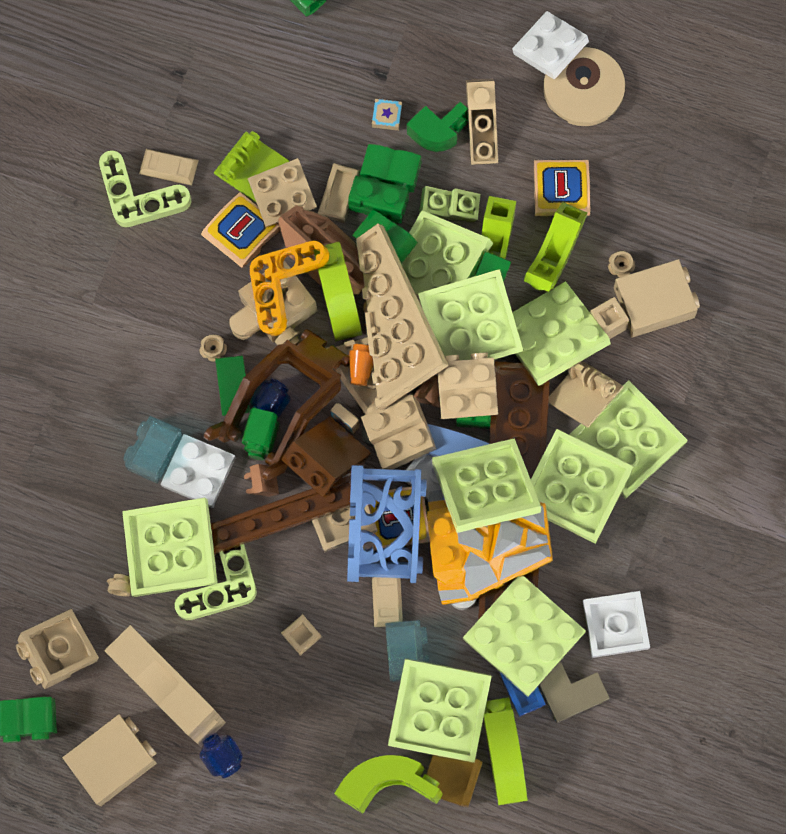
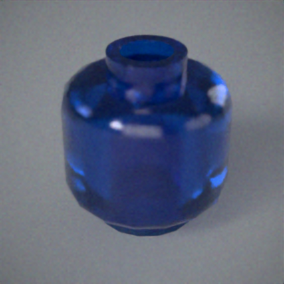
M275 378L265 379L256 388L250 403L254 408L273 412L279 418L291 400V396L288 393L290 389Z
M214 733L202 742L204 747L201 749L199 756L212 776L227 778L241 768L240 762L242 761L243 754L230 735L219 736L217 733Z

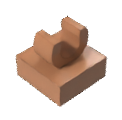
M434 375L423 382L414 394V397L420 403L431 404L434 407L440 408L438 400V375Z
M256 464L250 466V472L244 475V479L252 480L253 487L246 490L247 494L269 497L279 494L277 477L268 481L262 478L263 472L268 465Z

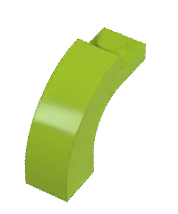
M489 196L484 215L482 236L489 238L493 242L488 251L489 253L506 259L516 201Z
M564 202L561 203L555 212L543 245L525 275L524 282L529 283L538 290L548 292L551 289L553 290L574 248L587 212Z
M340 242L324 245L329 251V260L325 266L318 269L335 342L361 336V325ZM316 249L314 250L315 260L316 255L320 254V252Z
M508 697L489 700L486 702L483 719L498 805L528 801L519 739L510 699Z
M396 755L375 757L356 766L343 779L334 793L338 799L362 814L380 790L392 785L407 786L436 804L443 795L438 788L439 782L424 774L423 778L420 777L424 771L421 763L408 757Z

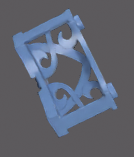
M352 465L350 516H355V519H349L347 581L359 582V577L407 578L410 579V583H416L417 574H422L423 557L418 556L421 496L426 497L427 479H421V469H415V471L363 469V466ZM363 480L385 481L382 490ZM391 481L411 482L412 491L410 496L403 498L400 495L402 486L395 490L393 497L390 496L388 492ZM376 501L380 502L373 514H368L365 511L366 505L371 504L375 508ZM414 505L412 523L405 510ZM385 507H387L399 520L404 530L395 541L383 548L380 539L369 531L361 530V526L376 522L383 514ZM412 537V549L410 551L404 546ZM373 542L377 551L374 552L373 546L369 549L364 548V543ZM391 556L393 562H386V558ZM406 557L408 562H399L398 558Z

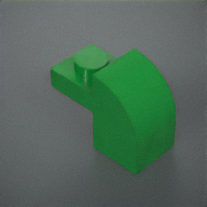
M459 102L443 119H440L425 106L407 123V135L422 148L429 151L441 152L451 149L457 144V134L455 131L457 133L460 132L468 123V108Z

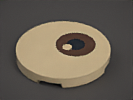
M584 47L555 79L545 74L544 96L549 108L572 125L592 126L606 121L618 109L624 97L625 79L620 66L610 55L595 48Z

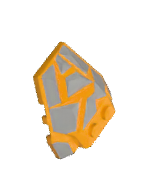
M442 490L429 492L427 521L433 573L437 579L442 605L473 601L479 598V595L493 588L497 589L503 586V583L518 576H524L553 561L545 503L540 502L541 513L457 533Z

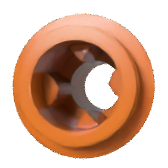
M353 344V349L349 351L350 384L367 386L374 366L373 356H370L369 345Z

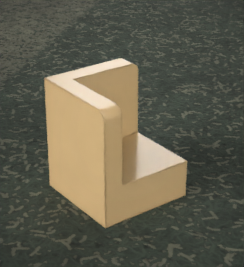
M615 297L590 311L591 315L610 339L627 329L629 318Z

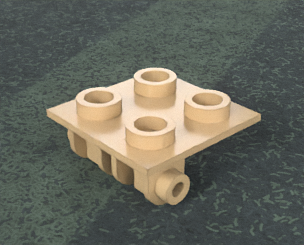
M298 158L248 178L266 227L279 223V217L296 205L303 207L306 211L317 208Z
M581 361L568 369L569 374L551 393L548 403L589 428L624 386Z

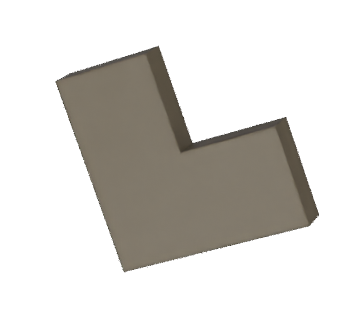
M561 661L539 684L556 723L610 699L598 672L571 684Z

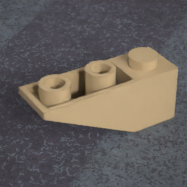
M494 79L466 80L471 165L498 163Z

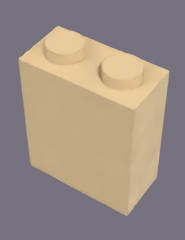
M679 259L615 280L614 290L621 308L629 318L628 329L632 338L695 318L698 311L697 308L700 307L699 300L695 292L691 293L688 285L690 283L689 272L686 267L681 266Z
M117 715L62 757L94 802L99 806L104 805L157 764L153 758L157 753L147 740L143 743L136 735L139 729L130 717L124 719L121 715Z

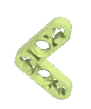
M107 151L100 157L99 165L112 212L120 226H135L183 212L190 207L191 195L188 189L182 185H173L134 196L126 165L121 154L116 151ZM114 159L116 163L115 167L118 175L113 176L112 171L108 166L109 160ZM117 183H124L127 186L126 191L121 195L112 193V187ZM177 193H180L183 197L180 204H177L176 200H174ZM166 196L168 208H165L162 197ZM150 200H157L160 206L157 211L148 212L145 210L146 203ZM137 204H139L143 215L139 216L138 211H136ZM125 208H128L129 212H131L127 219L122 215Z
M244 544L240 545L241 550H232L224 554V551L219 552L227 581L186 592L176 599L175 610L182 619L194 620L249 604L255 599L257 594L256 585ZM234 556L241 557L244 560V566L239 571H232L228 567L229 560ZM245 584L246 588L251 587V590L247 592V597L242 598L241 594L232 595L234 602L229 603V595L225 588L230 587L232 593L240 590L239 585ZM214 591H219L224 595V600L219 606H211L208 603V597ZM199 595H202L203 603L207 608L202 610L201 605L194 606L190 614L185 610H181L187 599L191 603L200 602L198 599Z

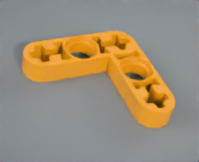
M305 242L258 256L251 262L250 276L258 325L266 334L278 336L285 331L287 326L280 280L319 269L327 264L329 251L320 242ZM316 249L320 254L316 255V260H313L308 256L313 255ZM289 255H294V266L290 269H285L283 266L285 258ZM263 264L269 266L265 270V276L259 273V270L263 269ZM267 289H273V300L269 303H264L262 300L263 293ZM272 317L278 319V322L273 324L274 328L268 326V323L272 322Z

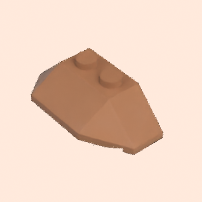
M298 205L279 217L278 222L286 248L309 241H317L323 245L340 242L353 294L362 292V288H365L363 272L360 271L356 243L329 218L312 211H306ZM314 254L311 255V256H308V257L312 258L313 260H315ZM289 255V257L295 261V256ZM318 269L307 272L322 286Z

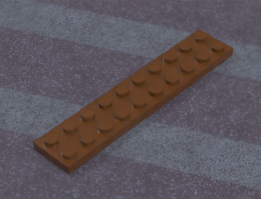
M495 362L498 415H491L489 444L515 438L531 479L546 451L550 380L538 386L522 363ZM539 568L524 575L537 588ZM516 578L503 583L504 585L497 589L493 588L480 595L478 620Z

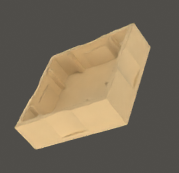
M131 625L104 650L200 747L226 723L205 699Z

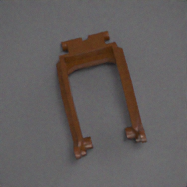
M309 329L304 330L301 335L303 340L297 346L286 340L283 344L277 345L243 378L224 421L210 426L204 434V438L208 441L218 438L223 443L229 440L233 442L238 441L242 435V430L238 426L256 388L281 364L293 366L320 384V389L296 411L277 452L272 451L267 456L265 463L269 466L262 475V478L267 481L285 472L288 465L282 461L283 456L292 442L303 435L309 421L340 392L341 374L337 373L336 369L341 364L345 367L350 365L349 355L333 345L326 349L327 341Z

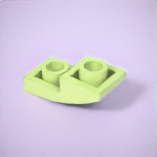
M425 186L422 189L419 214L423 210L442 219L477 221L481 194L456 188L453 191Z

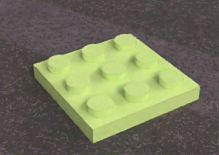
M422 210L409 232L418 243L403 261L402 266L415 294L474 277L485 251L488 252L493 242L487 237Z
M500 269L418 293L424 314L444 356L459 355L460 360H471V354L488 353V358L498 359L523 351Z
M566 281L550 290V292H546L512 312L523 348L522 352L515 354L538 386L611 344L608 335Z
M629 380L589 428L580 424L569 434L634 466L621 492L625 499L688 441Z
M556 429L531 478V482L539 502L546 504L548 521L596 544L634 466Z
M515 438L432 458V465L457 533L541 513L540 502Z
M200 498L122 511L132 596L138 597L218 584L208 499Z
M518 576L466 633L463 640L529 697L585 634L586 630L524 576Z
M405 658L388 746L475 762L492 676Z

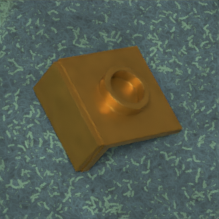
M433 755L427 775L440 783L438 788L443 793L440 799L463 807H469L483 762L478 759L475 762Z

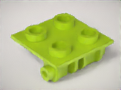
M251 131L250 134L248 132L243 134L214 171V174L256 202L248 178L285 164L289 160L259 140L260 136Z

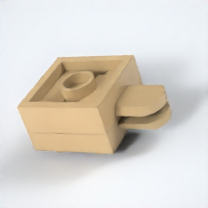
M284 261V262H283L284 268H285V269H290V267H289V266L287 265V263ZM296 275L280 280L287 318L286 329L289 327L294 329L318 312L316 301ZM252 282L238 290L240 299L245 307L230 318V327L233 335L242 340L248 339L260 330ZM267 289L262 296L263 302L269 303L273 300V289ZM272 317V322L268 323V326L274 328L273 324L278 322V319ZM267 334L273 343L279 337V335L271 336Z

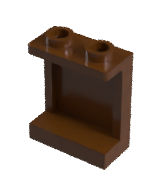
M328 417L295 439L283 456L282 461L321 496H325L334 483L348 473H351L352 465L363 466L371 452L332 417Z

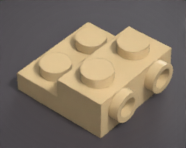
M488 353L471 354V360H460L459 355L445 356L449 366L438 372L441 419L498 415L494 358H488Z
M405 394L383 410L377 409L376 405L367 409V415L361 417L369 441L374 445L382 469L393 470L437 449L420 403L413 394Z
M366 505L364 508L365 511L368 514H371L368 505ZM350 507L312 520L324 553L349 543V519H355V516H350ZM375 523L361 526V530L371 533L378 532Z
M72 609L21 632L18 638L19 643L16 644L19 656L23 660L28 659L32 666L30 675L36 685L41 683L44 689L69 678L72 673L97 662L99 659Z

